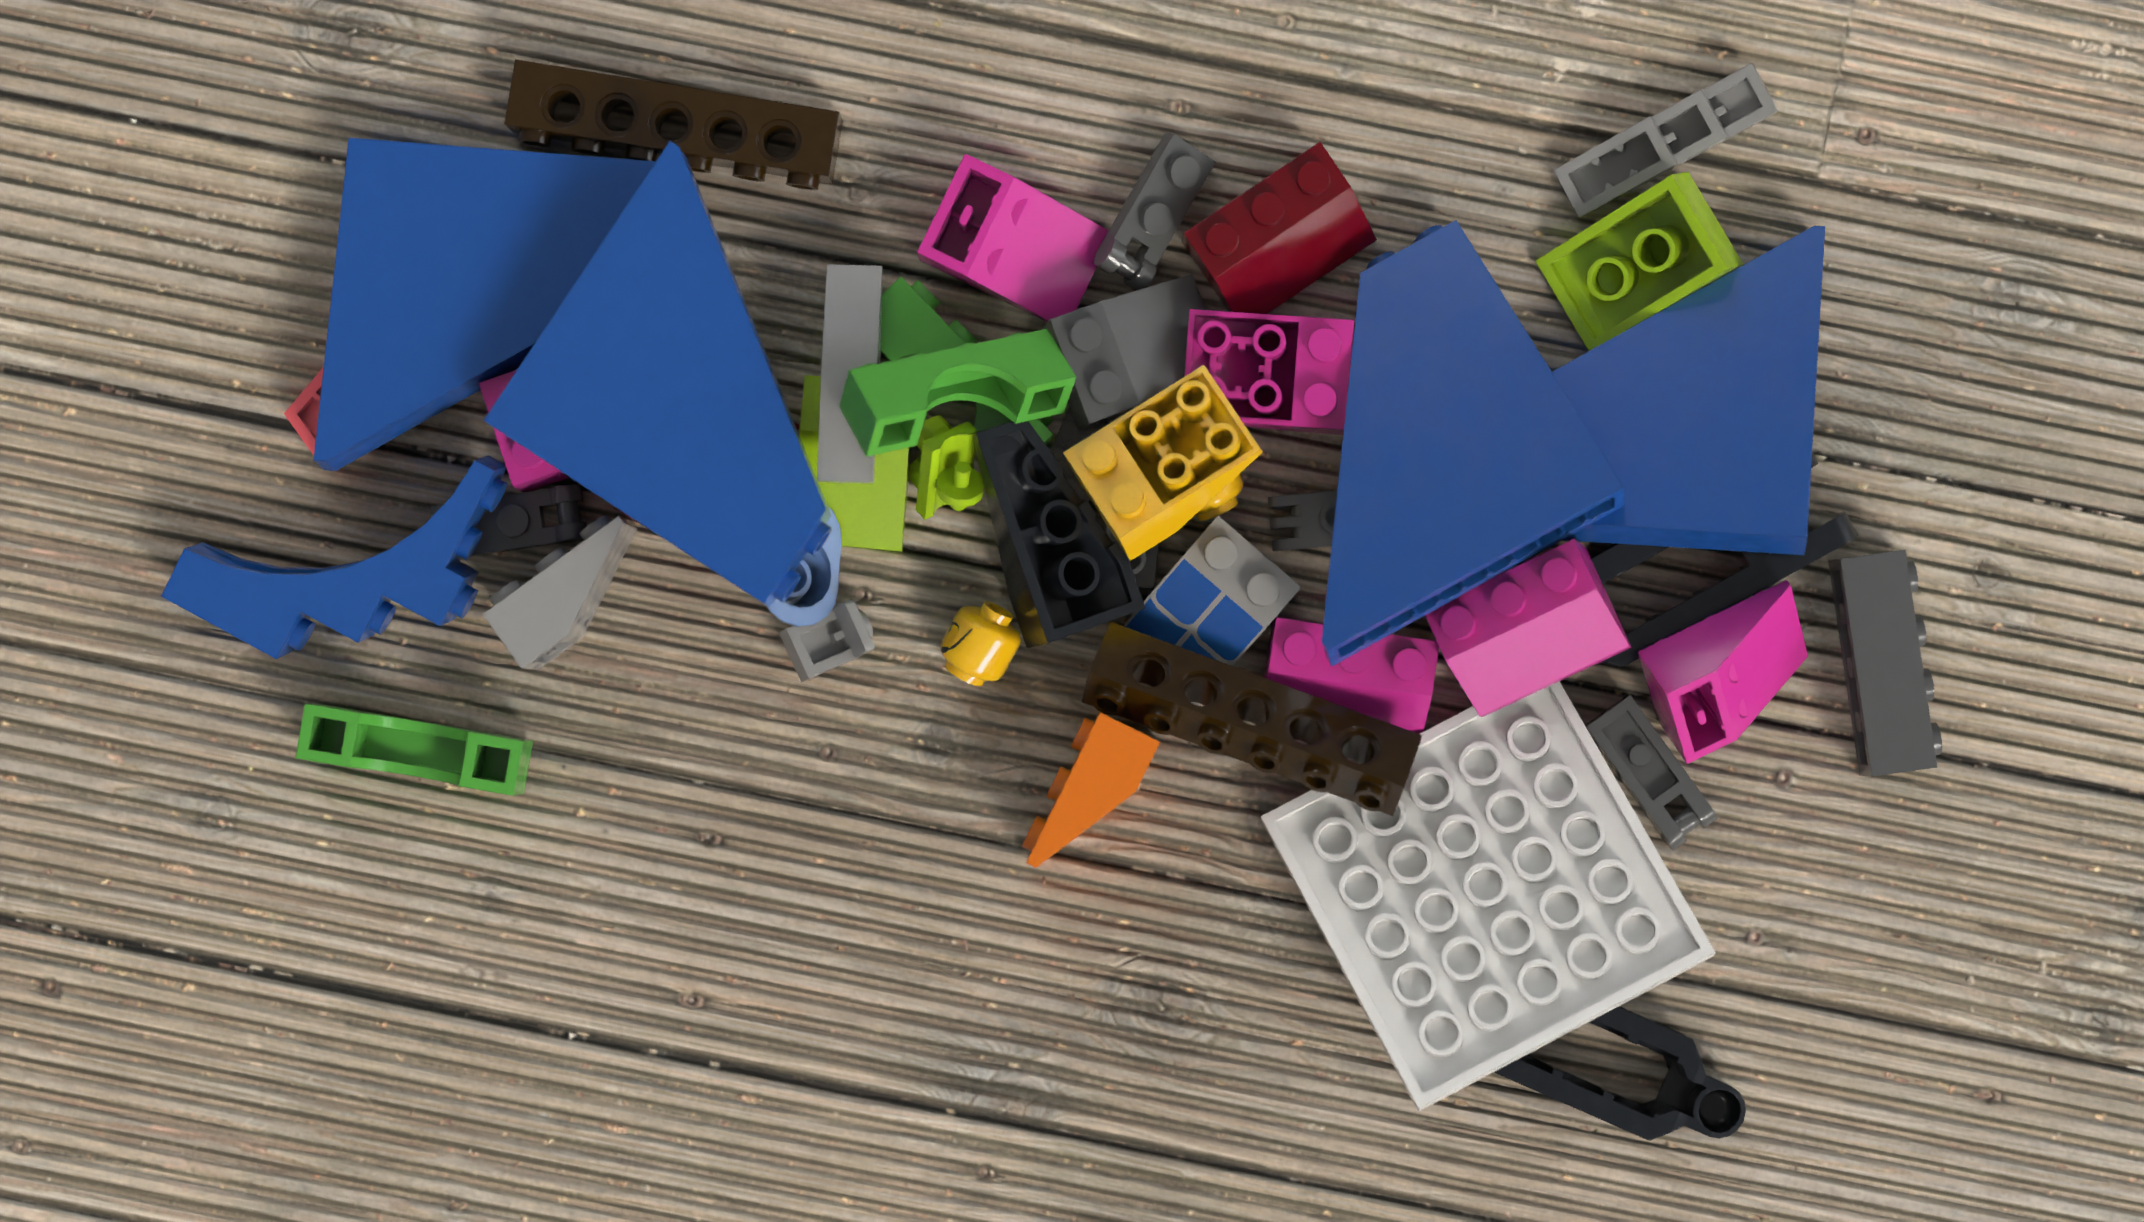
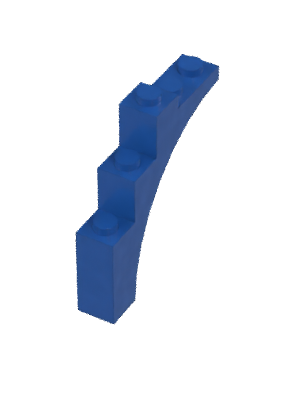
M489 455L474 460L453 495L420 529L389 550L368 559L326 568L279 567L241 559L202 542L184 548L161 597L275 659L293 652L294 649L300 651L305 646L315 627V622L309 620L310 617L357 643L374 636L375 633L381 635L386 630L396 611V606L391 604V601L402 605L438 626L454 620L456 616L462 619L470 610L477 596L478 590L473 588L472 585L479 571L460 562L461 558L468 560L472 556L482 538L483 531L477 529V526L486 510L492 512L505 493L507 483L501 479L507 469L506 465Z

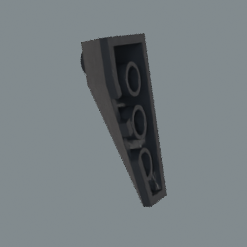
M1011 421L973 434L1006 586L1026 647L1031 648L1048 644L1146 609L1127 555L1117 541H1111L1095 519L1097 514L1087 500L1082 501L1063 475L1064 469L1029 421L1017 424Z

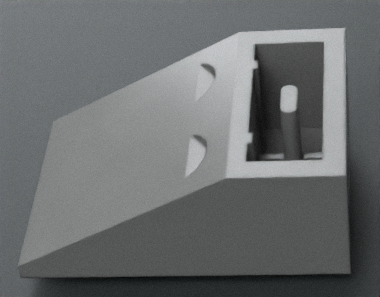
M607 515L602 516L580 533L584 541L578 546L566 552L562 547L558 548L535 565L536 570L539 572L535 577L521 584L517 580L512 581L490 597V601L494 606L483 613V616L521 669L539 670L584 637L638 529L632 521L620 516L609 519Z

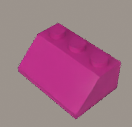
M1575 539L1497 575L1425 615L1445 661L1480 717L1491 714L1632 648L1587 549Z
M1275 618L1272 621L1264 678L1417 734L1424 731L1433 694L1439 652L1437 641L1390 634L1331 667L1321 642L1323 624Z

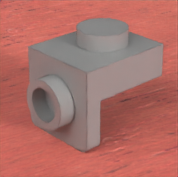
M853 599L834 607L826 618L814 625L801 627L793 625L779 633L801 683L857 659L875 648L872 640L873 629L870 620L862 610L857 608Z

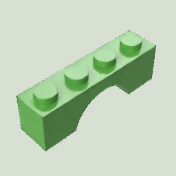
M900 277L882 294L881 353L888 361L908 358L917 353L927 354L956 348L966 343L978 342L958 320L955 319L951 324L947 325L934 311L940 302L919 280L910 286ZM976 402V418L973 427L978 432L1011 422L1008 417L998 410ZM1049 416L1029 421L1047 445L1053 439V433L1047 427L1054 420Z
M1048 329L1028 333L1019 332L995 340L966 343L956 348L927 354L917 353L908 358L879 364L869 363L859 368L850 369L839 408L865 456L868 457L917 446L927 412L931 408L945 402L972 401L998 410L1015 424L1062 414L1068 403L1076 375Z
M305 704L295 758L349 768L416 776L460 787L515 796L525 792L534 740L325 704Z

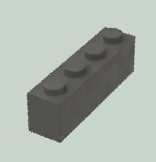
M1906 549L1828 561L1859 775L1873 777L1937 768L1936 755L1942 753V738L1938 724L1936 722L1931 723L1928 701L1934 699V683L1930 670L1928 668L1923 669L1920 647L1926 645V629L1922 616L1915 614L1912 593L1918 591V574L1913 560H1907Z

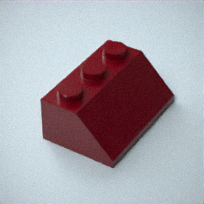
M1320 141L1184 232L1181 242L1228 312L1268 314L1376 242L1377 239L1350 184Z

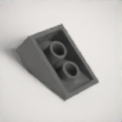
M1193 274L1103 300L1050 319L1040 329H1048L1076 375L1068 404L1078 431L1126 414L1184 377L1189 310H1206Z

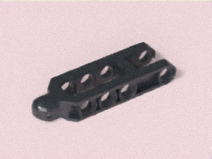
M1813 453L1811 468L1818 464ZM1843 511L1834 519L1807 533L1805 555L1741 551L1747 564L1739 567L1740 571L1710 587L1701 588L1692 593L1693 597L1681 604L1645 620L1646 623L1626 633L1632 648L1600 663L1613 667H1625L1639 659V651L1711 615L1744 601L1850 542L1858 536V533L1846 512ZM1613 544L1590 558L1602 584L1669 547Z
M1620 1006L1589 1023L1614 1033L1631 1043L1639 1044L1663 1055L1668 1071L1656 1099L1642 1105L1529 1055H1525L1494 1072L1648 1141L1669 1134L1683 1126L1713 1138L1728 1137L1739 1129L1746 1113L1745 1101L1739 1091L1725 1082L1706 1075L1693 1039Z

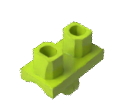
M936 415L925 420L917 443V446L922 451L921 456L916 458L910 465L908 479L918 489L916 511L924 520L933 517L936 510L943 505L948 504L953 510L962 511L966 507L978 503L984 495L985 486L982 475L973 469L975 444L972 435L978 431L968 421L952 428L941 415Z

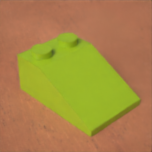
M1689 172L1671 174L1536 260L1537 265L1588 351L1744 265Z
M804 375L799 436L817 478L821 376ZM912 447L875 455V484L818 482L828 507L833 510L840 525L841 546L903 551Z

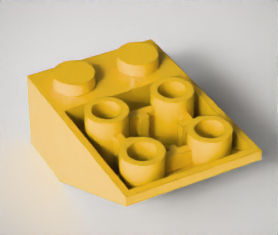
M1202 365L1063 453L1075 477L1131 561L1181 529L1262 453V450L1205 365Z

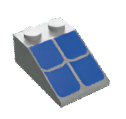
M1218 515L1145 599L1144 605L1146 609L1134 612L1123 626L1233 666L1301 589V586Z

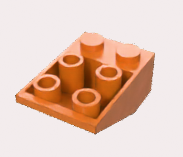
M1099 712L1095 722L1085 717L1071 744V748L1079 751L1071 771L1062 766L1060 767L1046 795L1047 798L1055 801L1046 820L1037 815L1022 844L1023 848L1031 851L1026 863L1037 868L1137 791L1160 741Z

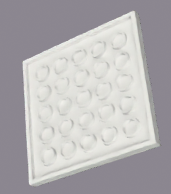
M1560 681L1484 717H1480L1474 706L1420 733L1423 736L1393 816L1379 811H1368L1359 807L1355 802L1328 792H1316L1313 790L1261 816V821L1418 1112L1710 959L1716 953Z

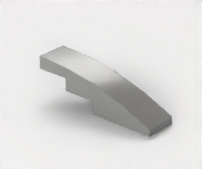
M1750 63L1706 89L1699 90L1660 113L1649 116L1556 168L1554 172L1578 217L1581 218L1779 112L1754 64Z
M827 264L820 388L818 482L875 484V455L865 456L842 414L839 404L849 370L869 363H880L882 266Z

